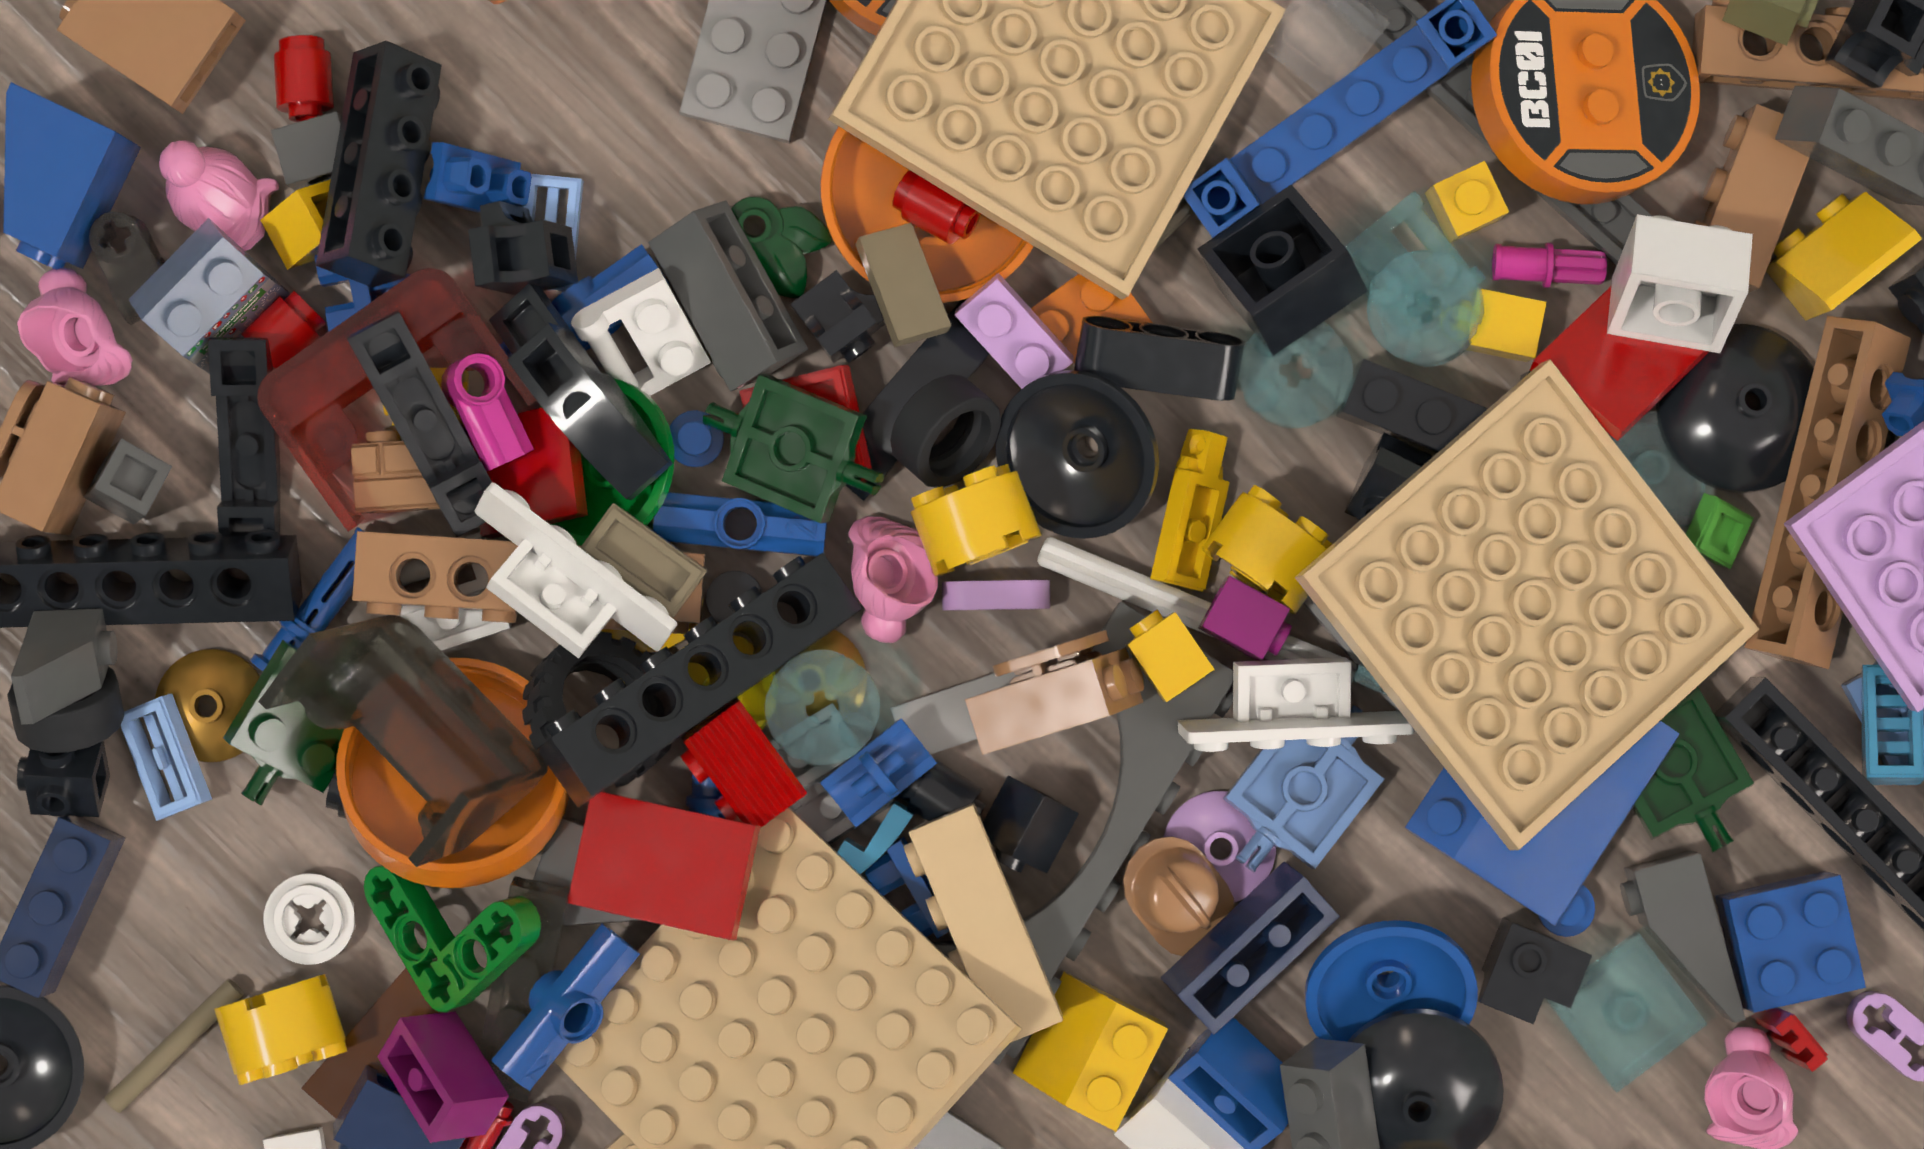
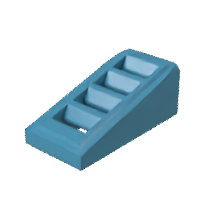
M1862 665V775L1872 785H1919L1924 780L1923 709L1919 712L1910 710L1900 695H1876V685L1893 684L1880 665ZM1876 708H1908V717L1877 718ZM1877 732H1908V741H1877ZM1878 756H1908V765H1878Z

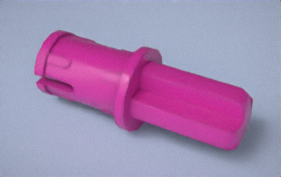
M1549 242L1545 243L1544 248L1502 246L1501 244H1495L1493 248L1492 281H1499V279L1542 282L1543 288H1549L1551 282L1600 285L1604 283L1607 274L1606 254L1602 251L1554 249L1553 243Z

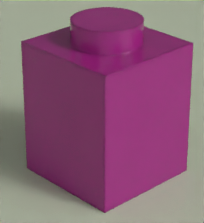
M1228 576L1220 586L1198 629L1256 661L1263 660L1267 651L1276 656L1287 639L1292 625L1284 620L1290 608L1232 576Z

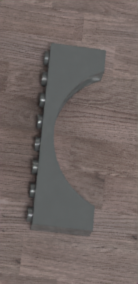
M1118 602L1101 630L1107 631L1110 641L1093 646L1091 652L1099 651L1103 655L1127 648L1125 644L1135 638L1129 628L1145 618V616L1126 604ZM1127 649L1129 658H1133V656L1131 655V653H1130L1129 650ZM1204 653L1215 670L1168 702H1163L1142 671L1144 678V690L1141 692L1143 703L1116 713L1120 735V768L1114 802L1105 828L1092 853L1066 886L1046 904L1023 918L1054 995L1062 982L1054 974L1065 956L1075 961L1091 935V932L1084 928V925L1093 910L1097 908L1104 913L1120 888L1121 883L1113 879L1125 859L1129 861L1138 848L1148 842L1151 835L1143 829L1154 811L1164 815L1176 797L1181 786L1173 782V779L1181 766L1186 762L1193 767L1203 751L1194 749V744L1187 743L1178 733V721L1211 719L1214 713L1223 718L1233 703V670ZM954 941L932 942L948 958V952L957 949ZM1029 1035L1009 1043L993 1063L999 1066L1005 1054L1015 1059Z

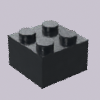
M1292 184L1197 248L1219 290L1272 356L1368 292L1349 251Z

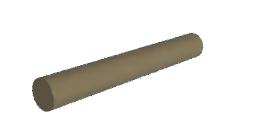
M228 978L104 1097L107 1104L117 1113H121L217 1021L215 1008L237 1002L244 995L241 988Z

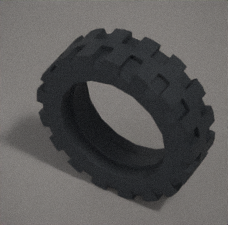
M600 632L580 658H577L559 644L532 671L530 676L533 679L525 685L523 699L527 700V706L522 710L524 725H530L532 734L529 736V739L535 750L541 748L552 738L546 729L567 714L563 702L564 681L568 675L573 672L587 670L605 675L613 681L622 678L628 686L644 675L638 666L651 657L652 654L647 650L642 653L635 648L636 642L626 637H622L619 640L613 639L612 633ZM644 693L642 695V703L645 710L653 716L664 717L662 701L653 694ZM672 744L614 783L615 787H623L636 777H641L666 755Z

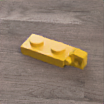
M1188 429L1180 457L1176 464L1177 468L1174 471L1150 579L1203 592V589H1206L1212 559L1202 550V547L1221 522L1230 482L1223 480V466L1221 465L1228 437L1206 430Z

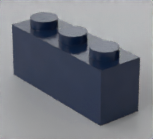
M58 817L0 943L1 982L36 998L44 997L56 991L126 837L82 817Z
M1284 861L1160 978L1215 1035L1340 916L1302 874Z

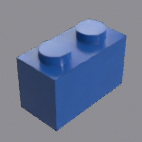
M1234 1017L1215 1035L1209 1029H1206L1199 1035L1168 1077L1172 1083L1244 1149L1263 1148L1282 1133L1288 1124L1280 1064L1283 1062Z

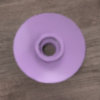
M1210 791L1196 795L1183 803L1175 811L1166 826L1164 837L1173 836L1187 840L1202 851L1227 883L1234 902L1240 901L1269 876L1275 861L1276 847L1274 846L1256 871L1252 872L1245 865L1258 848H1256L1244 864H1241L1235 858L1256 832L1247 817L1223 799L1228 791ZM1217 838H1226L1231 844V852L1225 859H1216L1210 853L1211 843Z

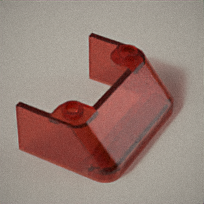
M425 268L414 272L270 372L259 386L257 398L262 413L348 532L358 526L365 518L362 514L356 513L354 502L332 473L352 458L351 446L352 444H358L355 426L343 409L374 387L346 339L347 336L398 310L422 354L436 346L450 365L468 355L477 353L489 355L497 360L528 406L537 401L507 361L511 356L494 328L454 278L441 269ZM465 368L466 371H475L473 368Z

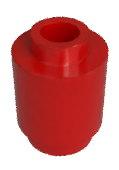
M295 35L280 39L278 41L279 51L273 55L277 110L288 113L290 121L301 122L322 116L323 112L333 109L331 53L325 50L324 39L312 35Z
M908 170L899 182L892 200L893 208L901 212L903 220L948 244H953L960 237L967 239L976 228L981 213L911 170Z
M293 291L284 300L279 296L241 335L244 338H268L272 365L283 374L320 338L317 332L326 322Z

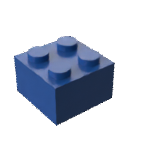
M1823 871L1715 895L1724 940L1743 1008L1755 1013L1866 988L1841 875Z

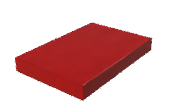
M1610 286L1533 360L1530 371L1540 363L1551 360L1605 431L1619 441L1709 351L1607 334L1611 295Z
M600 792L589 800L567 903L722 939L736 940L761 826Z

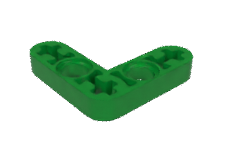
M382 865L370 869L365 876L364 893L371 910L424 999L438 1012H447L471 1003L524 954L540 935L541 921L537 908L529 899L523 896H512L490 904L455 937L424 885L404 879L390 872ZM416 922L425 931L427 938L425 949L420 947L415 938L414 928ZM513 922L514 924L510 928L511 934L503 937L499 931L506 929ZM475 941L480 942L486 952L487 963L485 968L480 966L475 958L473 949Z

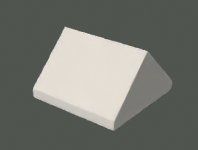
M1189 1048L1182 1053L1120 1124L1117 1132L1114 1131L1113 1134L1130 1149H1244L1168 1079Z

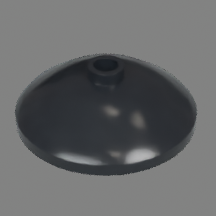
M1733 324L1721 353L1709 352L1656 404L1658 426L1667 449L1688 474L1718 490L1733 493H1752L1763 491L1785 482L1814 368L1801 350L1780 334L1760 326ZM1747 392H1752L1758 396L1760 400L1758 411L1752 410L1746 405L1745 395Z
M1066 370L1046 374L1022 388L1011 399L1001 416V425L996 440L997 465L999 467L1008 464L1011 472H1018L1036 522L1041 527L1053 533L1071 538L1089 539L1102 537L1123 528L1136 518L1149 502L1156 486L1159 471V453L1154 431L1138 403L1125 390L1112 381L1084 371ZM1086 436L1095 440L1098 446L1097 452L1091 451L1086 446Z
M0 985V1054L8 1061L7 1067L0 1071V1149H31L55 1134L72 1114L83 1085V1051L73 1025L65 1014L45 997L36 998L10 985Z
M1404 1009L1390 1012L1371 1020L1355 1032L1347 1041L1365 1044L1380 1149H1477L1494 1129L1502 1109L1504 1093L1500 1065L1494 1051L1485 1038L1463 1020L1437 1010ZM1416 1101H1423L1429 1105L1425 1111L1419 1113L1409 1109V1106Z

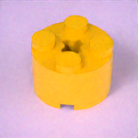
M1008 464L999 467L993 465L964 476L963 480L966 487L959 490L957 485L947 488L941 486L911 498L915 509L910 513L935 577L955 571L954 567L961 564L973 565L1028 543L1027 540L1042 536L1018 472H1011Z
M1253 485L1248 494L1241 492L1206 541L1202 550L1216 563L1219 558H1222L1231 564L1230 574L1242 583L1290 608L1289 612L1295 615L1309 596L1295 577L1327 550L1332 543L1327 540L1329 535L1307 518L1300 516L1296 523L1288 519L1290 516L1280 508L1282 503L1261 487Z
M326 974L214 1009L234 1075L237 1076L239 1085L282 1074L299 1068L298 1066L312 1061L316 1062L348 1051L345 1044V1034Z

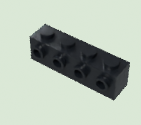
M383 41L353 52L315 266L372 288L406 278L407 269L413 258L411 242L415 219L422 205L420 190L424 166L431 152L429 137L433 113L440 99L438 84L441 64L389 41Z

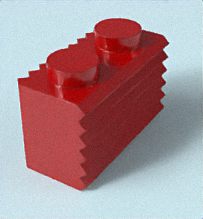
M738 698L731 701L682 737L688 750L680 755V757L700 784L709 777L723 795L714 803L726 819L763 827L807 794V791Z

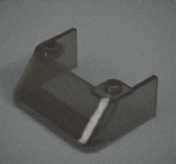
M385 615L309 634L258 701L266 710L299 701L305 707L307 717L324 729H346L355 726L427 801L418 813V822L424 839L408 858L416 867L464 850L530 793L548 771L547 763L538 750H535L532 743L422 630L409 620L397 615Z

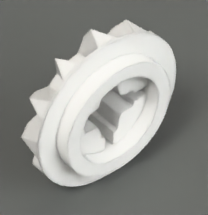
M320 873L299 874L283 881L271 893L264 910V929L269 942L284 958L299 964H319L332 959L346 948L356 927L354 902L349 898L341 883ZM325 900L327 903L322 908L324 911L319 919L325 925L323 928L329 934L311 928L306 932L300 933L296 938L294 934L299 929L298 925L301 923L302 917L292 902L298 906L302 905L310 909Z

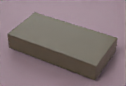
M908 223L859 237L855 245L894 348L947 333L951 323L913 225Z
M612 503L581 546V549L595 560L604 561L612 565L621 574L623 581L641 595L650 596L659 601L672 618L676 616L708 572L707 569L616 503Z

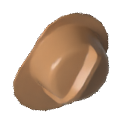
M1173 836L1155 838L1139 847L1128 861L1123 877L1124 896L1134 914L1158 944L1171 954L1184 956L1234 909V898L1227 883L1202 851L1187 840Z

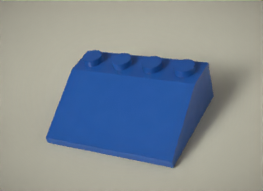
M1659 721L1520 850L1510 851L1445 768H1443L1405 828L1420 840L1556 926L1680 734L1662 721Z

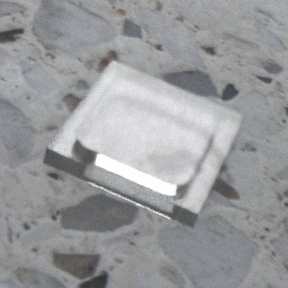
M1292 0L1282 13L1283 16L1264 50L1321 94L1356 68L1392 20L1367 0Z

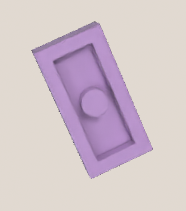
M999 273L955 310V316L1021 389L1037 378L1053 372L1063 371L1073 363L1074 356Z

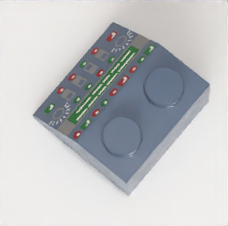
M208 218L128 300L142 321L184 358L210 374L208 339L210 337L244 338L241 333L279 296L284 300L290 295V292Z

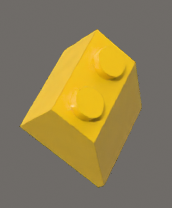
M1863 192L1848 200L1844 193H1841L1815 214L1821 223L1804 235L1797 228L1776 244L1773 253L1777 258L1769 263L1766 272L1804 320L1807 321L1832 311L1922 240V237L1913 227L1867 192Z
M1063 971L1059 979L1062 982L1055 993V998L1063 1015V1021L1031 1034L1012 1073L1064 1106L1117 1132L1168 1027L1160 1019Z

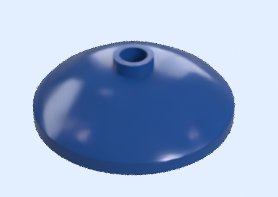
M1401 920L1366 924L1338 937L1317 957L1309 971L1305 985L1307 1017L1316 1036L1319 1039L1347 1042L1355 1032L1371 1020L1387 1013L1404 1009L1437 1010L1455 1016L1470 1024L1478 1000L1477 980L1469 957L1457 942L1445 933L1428 925ZM1385 971H1393L1387 975L1380 974Z

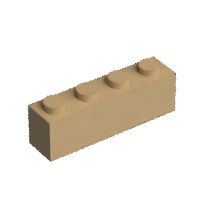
M971 803L910 829L908 833L912 842L904 845L903 848L915 877L926 874L934 896L925 900L938 931L949 928L957 949L948 952L949 959L1022 1028L1011 1042L1062 1022V1012L975 804Z

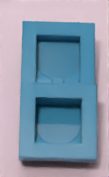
M895 801L867 848L847 837L837 853L861 874L888 850L915 813L907 809L905 805Z

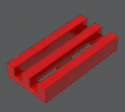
M1777 1007L1755 1012L1751 1016L1759 1026L1769 1030L1766 1035L1773 1043L1783 1047L1780 1052L1787 1060L1811 1072H1814L1828 1060L1826 1057L1828 1054L1794 1014Z

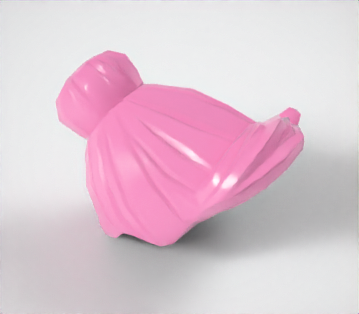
M184 140L171 142L162 151L159 168L162 176L166 179L167 199L174 215L180 222L196 231L209 218L244 251L250 250L264 237L265 228L260 220L269 213L271 195L279 190V183L275 179H257L235 155L220 148L197 147L194 143Z
M67 268L51 269L44 273L38 282L41 296L28 304L21 313L17 325L20 339L24 346L39 359L47 371L53 373L52 382L65 386L69 377L94 386L115 384L127 377L131 370L133 359L128 350L116 342L111 324L100 304L86 294L87 284L82 276L74 270Z
M865 516L855 521L848 532V536L854 546L851 564L853 590L865 609L861 618L865 634L882 643H894L905 635L906 619L918 614L932 601L938 588V577L934 576L916 529L884 517Z
M1753 1027L1734 1028L1729 1031L1724 1040L1727 1057L1714 1067L1705 1085V1103L1713 1121L1706 1132L1714 1139L1757 1149H1780L1789 1145L1798 1134V1128L1793 1123V1091L1785 1071L1770 1057L1771 1043L1764 1031Z

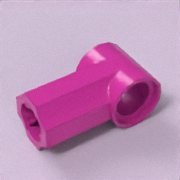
M477 353L468 355L448 366L442 375L441 388L449 404L456 407L485 470L489 471L534 449L504 387L505 376L503 368L491 356ZM466 367L475 369L483 377L484 390L480 397L470 395L463 388L461 379Z

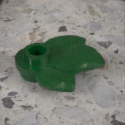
M748 196L736 202L731 210L778 295L788 298H799L802 296L807 282V264L803 254L820 250L831 243L832 239L826 226L811 211L801 206L778 208L772 201L761 196ZM751 215L760 216L764 220L766 228L759 235H751L744 228V220Z

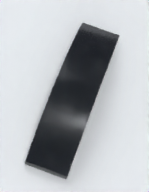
M967 299L961 300L947 315L951 323L948 332L927 338L862 413L867 415L863 430L872 470L883 473L884 478L898 463V460L892 454L890 439L894 423L903 406L919 389L936 378L952 374L964 376L968 379L990 355L955 316L956 308ZM846 484V487L863 501L870 495L868 492Z
M396 310L347 336L346 339L456 538L485 523L475 513V509L484 491L492 481L400 312Z
M210 337L208 339L211 396H216L221 502L217 506L218 533L222 534V537L246 536L258 530H273L280 534L279 428L275 381L268 338Z

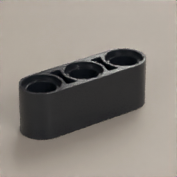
M1104 316L1083 317L1074 371H1084L1099 375L1121 388L1208 400L1230 401L1235 399L1245 342L1236 336L1213 331Z

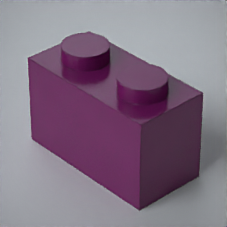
M456 1011L400 1017L377 1056L430 1143L485 1135L509 1097Z

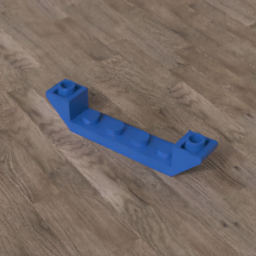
M1445 0L1417 20L1416 26L1231 159L1225 158L1190 183L1183 197L1211 237L1214 238L1289 185H1294L1448 75L1497 36L1496 32L1474 1Z

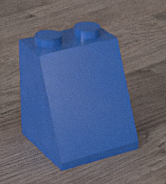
M11 82L6 92L3 233L20 240L16 251L56 270L64 268L66 262L83 269L141 147L118 132Z

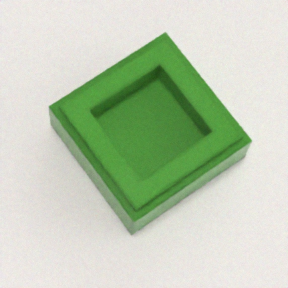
M1704 493L1686 535L1704 558L1716 565L1731 569L1754 517L1719 497Z

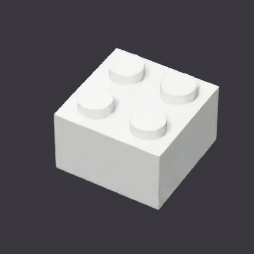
M1637 214L1612 276L1607 334L1721 353L1748 294L1753 234L1733 231L1725 226H1703L1675 221L1667 216L1651 217Z

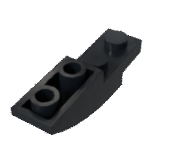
M528 283L489 319L512 353V356L507 361L531 394L582 455L625 499L632 501L673 464L614 378L599 371L540 286Z

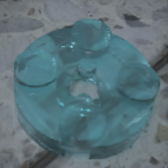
M1419 250L1401 255L1387 264L1382 272L1376 274L1369 286L1370 295L1367 302V316L1374 337L1382 347L1399 360L1407 361L1414 365L1422 367L1437 366L1459 357L1472 343L1470 340L1476 334L1478 325H1481L1483 319L1484 299L1476 278L1465 266L1448 253ZM1421 294H1426L1429 299L1438 298L1440 300L1441 307L1433 310L1432 316L1434 320L1429 323H1424L1420 316H1411V307L1417 304L1416 298Z
M1322 322L1274 356H1272L1254 333L1244 345L1238 383L1247 407L1256 412L1264 421L1282 428H1306L1327 419L1344 402L1352 382V359L1347 347H1344L1341 338L1334 333V330L1326 322ZM1292 356L1301 357L1302 367L1310 369L1311 373L1309 380H1300L1297 388L1288 386L1287 377L1279 375V366L1289 364Z
M832 650L809 651L790 659L774 676L765 698V720L772 738L790 758L816 766L834 765L850 759L871 739L880 716L879 694L871 675L854 660ZM824 692L827 700L837 701L838 710L830 714L831 723L820 724L817 716L808 717L805 706L814 703V693Z

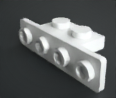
M493 482L486 488L475 509V513L518 546L490 579L486 587L488 590L577 658H580L611 618L653 650L659 651L676 628L677 622L669 616L667 609L659 601L650 596L641 595L623 581L621 574L612 565L604 561L595 560L577 546L574 538L566 530L556 525H550L530 510L528 503L519 494L511 490H504Z
M1346 657L1233 662V718L1178 721V733L1189 744H1194V749L1205 752L1227 750L1228 742H1250V746L1253 748L1278 749L1285 746V740L1306 739V743L1311 746L1331 747L1340 745L1341 738L1362 737L1363 742L1370 744H1391L1397 742V735L1414 734V728L1399 711L1350 713L1351 661Z

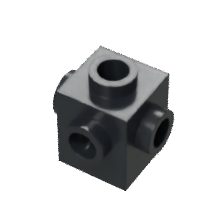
M104 741L89 748L72 752L46 753L30 749L28 757L22 756L19 759L17 786L19 791H26L31 815L100 816L110 778Z

